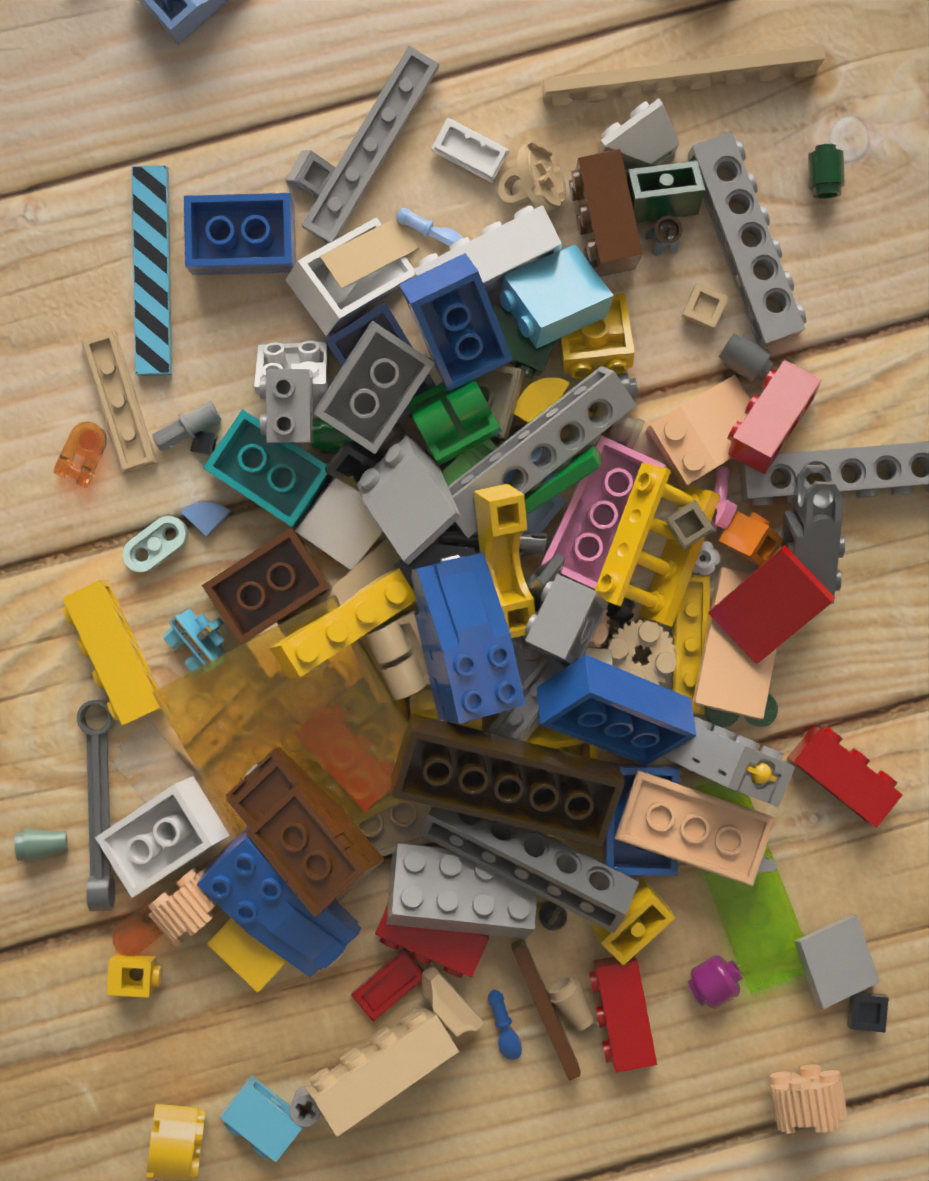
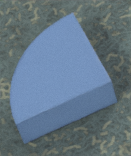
M198 502L188 506L181 513L208 537L228 517L231 511L214 502Z

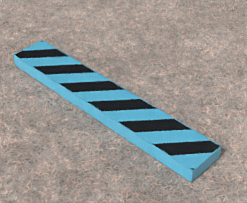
M166 165L132 166L135 374L137 376L172 375L169 168Z

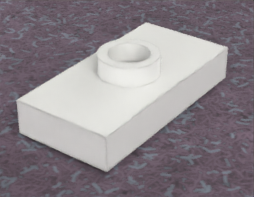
M450 118L446 119L431 148L432 152L491 183L496 179L509 154V149Z

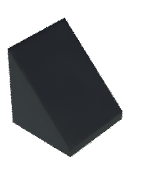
M199 431L195 434L196 438L192 440L190 451L211 456L216 448L218 435Z

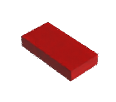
M403 948L351 993V996L374 1022L422 981L424 970L410 953Z

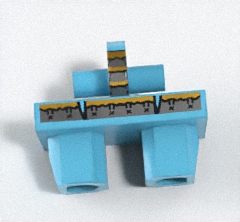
M188 609L184 613L176 615L168 622L171 627L163 636V639L175 650L181 648L186 643L193 654L185 660V663L193 675H198L205 670L210 671L230 657L220 645L225 641L217 631L224 624L220 618L210 623L203 613L197 617L191 609Z

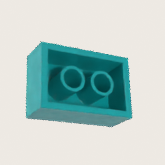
M244 409L240 411L203 467L293 528L297 527L332 476L326 473L325 467L327 465L295 443H267V435H261L260 420Z

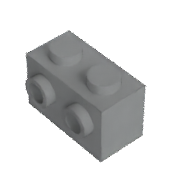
M266 369V377H260L259 383L260 398L266 399V414L260 415L261 435H267V443H314L313 371L311 369Z

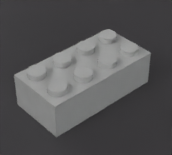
M398 843L392 854L386 924L527 939L535 930L537 894L449 849Z

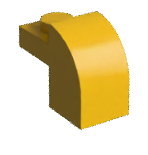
M554 377L543 378L533 382L519 397L513 418L523 425H527L564 396L570 382ZM588 411V417L590 418L592 413Z

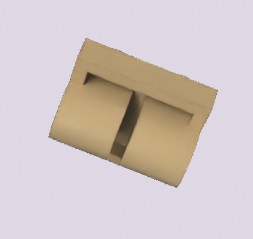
M416 610L380 624L351 643L378 703L391 698L399 700L408 697L430 683L415 614H418Z

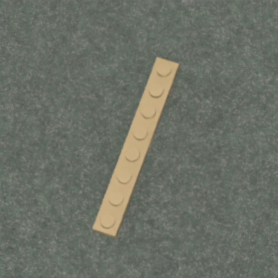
M818 45L548 77L543 79L544 103L552 102L555 106H563L572 103L573 99L587 98V101L597 102L606 99L608 95L621 94L624 98H631L641 95L642 91L656 90V93L664 94L673 92L677 87L690 86L691 89L698 90L711 86V83L725 82L726 85H738L750 78H759L760 81H772L780 78L781 75L793 73L795 77H806L814 74L825 60L824 46Z

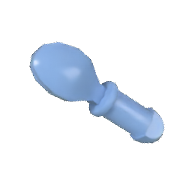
M402 208L397 211L396 217L400 224H405L422 233L424 237H427V235L434 237L449 246L463 239L455 230L435 228L433 221H428L412 213L409 209Z

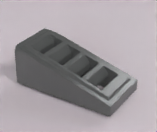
M556 554L536 569L526 582L534 598L535 611H539L543 604L541 595L546 584L549 581L553 582L557 574H562L565 558L560 554Z

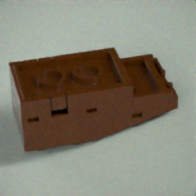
M280 747L273 749L262 761H258L246 773L247 776L240 778L241 781L226 794L227 802L250 828L246 832L247 836L283 880L288 882V886L297 894V897L314 917L335 906L385 860L340 805Z

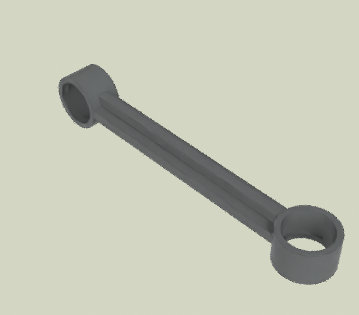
M104 700L88 701L79 708L77 713L78 726L87 736L90 853L87 905L89 911H112L116 895L115 880L113 875H111V863L95 838L110 828L108 732L113 728L116 721L108 710L107 701ZM95 704L103 706L108 713V721L100 730L90 728L85 719L86 711Z

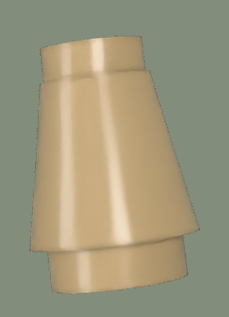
M568 975L558 979L549 987L550 1001L574 1025L577 1031L588 1028L594 1022L582 986L578 980H574L572 976Z

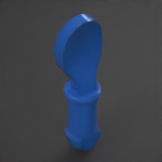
M492 990L488 994V1004L491 1005L496 1020L495 1026L501 1029L498 1040L499 1050L505 1058L516 1060L522 1053L520 1038L510 1026L512 1019L508 1016L503 994L498 990Z

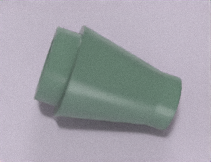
M24 828L23 832L15 833L14 836L17 861L25 860L26 863H30L60 852H68L66 831Z

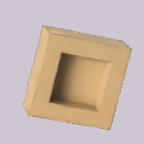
M697 282L681 317L714 330L729 296Z

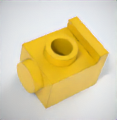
M116 952L108 962L107 995L149 998L154 992L155 987H160L162 982L163 969L161 965H156V956L128 955ZM133 968L142 969L143 977H135L133 975Z

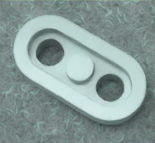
M172 516L159 518L127 542L123 549L124 563L135 572L151 571L185 545L188 538L186 525L180 519ZM169 528H174L176 537L168 541L165 537V532ZM144 548L148 551V558L146 561L141 562L137 554L139 550Z

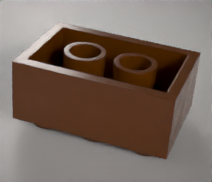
M617 149L580 157L577 160L575 170L571 171L572 180H569V188L572 201L579 202V214H576L579 234L586 235L587 239L586 248L583 249L584 256L600 277L635 270L643 253L621 150Z
M292 527L202 585L240 645L247 644V641L274 623L283 621L333 587L300 535Z

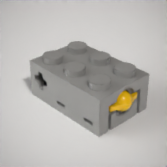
M695 716L696 736L662 756L727 788L777 807L781 803L795 769V766L781 761L783 753L764 745L760 752L758 751L760 743L740 735L736 739V733L716 725L713 731H711L712 723Z

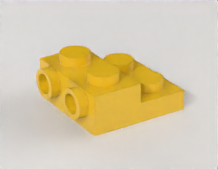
M625 293L613 294L608 317L560 338L564 375L572 374V377L576 379H584L601 366L615 371L616 374L625 373L628 368L633 367L634 346Z

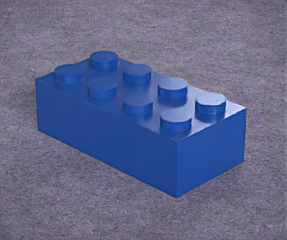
M586 654L537 687L541 726L644 765L650 764L696 736L691 698Z

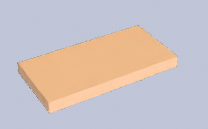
M721 567L718 571L712 607L751 574ZM710 616L692 704L762 720L764 718L777 648L756 665Z
M637 770L614 838L753 887L776 818Z

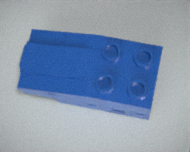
M484 553L469 556L454 555L442 558L440 562H433L432 565L412 569L411 578L419 613L415 614L428 676L430 677L429 680L438 720L460 724L526 705L511 634Z
M247 826L210 861L196 885L249 935L311 977L319 969H326L344 954L346 945L359 935L361 927L358 925V921L339 903L314 917L297 897V894L288 886V882L283 880L247 836L246 832L250 829Z

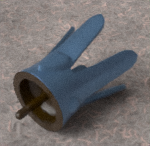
M664 216L654 224V228L646 233V240L656 238L653 248L655 256L661 255L667 245L671 246L673 253H677L679 239L682 235V224L673 216Z

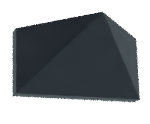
M356 441L345 442L325 467V471L359 491L357 483L364 472L373 468L384 457L378 451L374 454Z

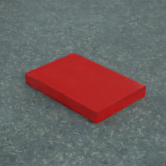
M784 545L712 607L708 614L757 665L828 607L835 597Z

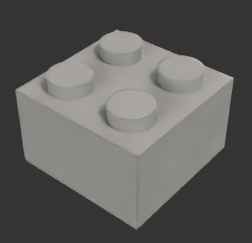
M557 574L554 581H549L544 587L541 595L543 604L538 615L533 614L527 623L525 634L528 636L525 641L540 652L570 665L586 653L608 603L597 591Z

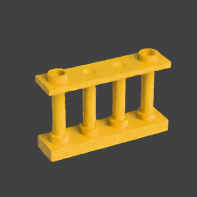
M641 463L595 591L606 602L618 606L622 605L624 597L642 604L639 616L672 627L705 538L683 550L668 524L654 517L660 499L663 497L679 505L678 510L696 500L711 523L721 495L713 491L688 485L685 492L667 484L671 470ZM649 531L667 538L660 558L642 551ZM636 564L655 572L648 592L629 584Z

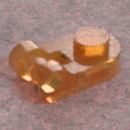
M88 421L77 424L70 432L55 464L54 474L63 478L69 476L76 480V484L87 488L93 480L95 469L106 448L107 436L103 428ZM76 453L85 457L81 467L73 463Z
M153 896L114 930L112 936L113 945L121 954L134 956L142 952L164 934L157 925L150 930L142 920L152 912L148 906L157 899L156 896Z

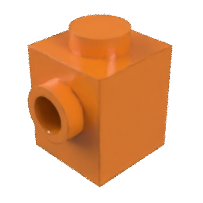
M736 511L727 529H723V533L718 541L733 554L760 567L776 553L783 539L769 527L770 522L760 515L752 512L748 517Z

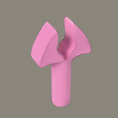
M725 466L718 467L715 474L713 492L721 495L711 520V525L715 532H717V526L727 529L737 509L736 504L727 500L730 469Z

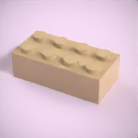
M417 1007L411 1008L399 1017L401 1022L390 1030L388 1027L380 1029L369 1038L370 1044L360 1051L358 1047L351 1049L339 1059L341 1064L330 1071L328 1068H324L309 1079L311 1084L305 1089L336 1137L459 1052L437 1014L424 1007L419 1010Z

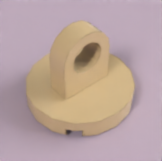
M535 140L519 149L517 156L518 166L504 173L498 184V193L504 202L516 207L533 202L537 208L543 205L546 212H551L562 206L561 202L565 201L566 182L561 166L558 163L553 164L550 156L553 155L551 149L544 143ZM517 180H521L519 192L512 196L511 189L513 184Z

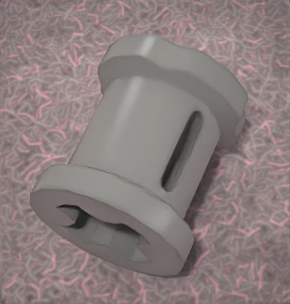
M302 1086L295 1092L290 1106L292 1121L302 1127L314 1125L321 1115L305 1089L307 1086ZM307 1101L311 1102L313 1105L308 1110L302 1108V1105L306 1104Z

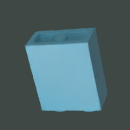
M576 244L503 276L501 292L499 293L503 308L512 313L518 322L522 335L526 338L529 337L536 349L608 317L614 296Z

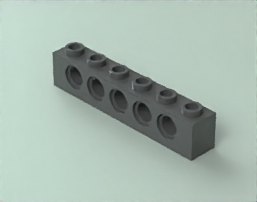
M432 806L420 832V835L612 933H615L626 916L639 884L638 881L628 877L623 872L616 871L596 861L593 857L582 854L563 844L558 839L551 838L541 832Z

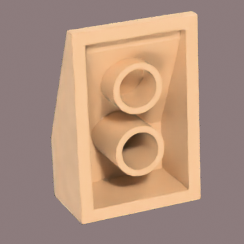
M736 375L650 424L646 429L681 488L732 458L728 455L731 441L727 437L737 420L743 422L747 414L744 412L751 400Z

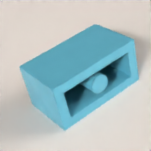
M253 1075L247 1079L228 1103L220 1117L229 1132L238 1137L242 1135L252 1143L253 1150L259 1156L265 1159L270 1157L275 1162H277L303 1128L292 1121L290 1105Z

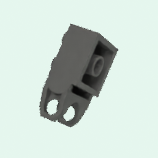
M805 465L795 481L792 510L784 511L781 548L786 545L835 597V591H840L842 581L841 571L837 570L838 559L843 558L845 553V540L841 536L842 494L834 481H832L824 465ZM811 473L823 475L824 482L815 481L808 490L804 487L805 478Z

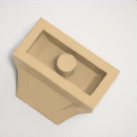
M433 964L422 973L423 996L432 1005L433 1012L437 1014L455 1036H459L469 1030L477 1031L485 1024L478 1013Z

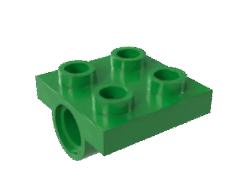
M474 379L450 391L447 390L442 382L412 398L407 405L438 465L502 432Z

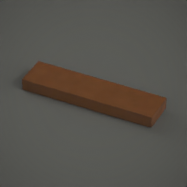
M517 940L511 943L513 954L568 1080H573L581 1074L579 1063L556 1010L550 1001L549 994L525 940Z

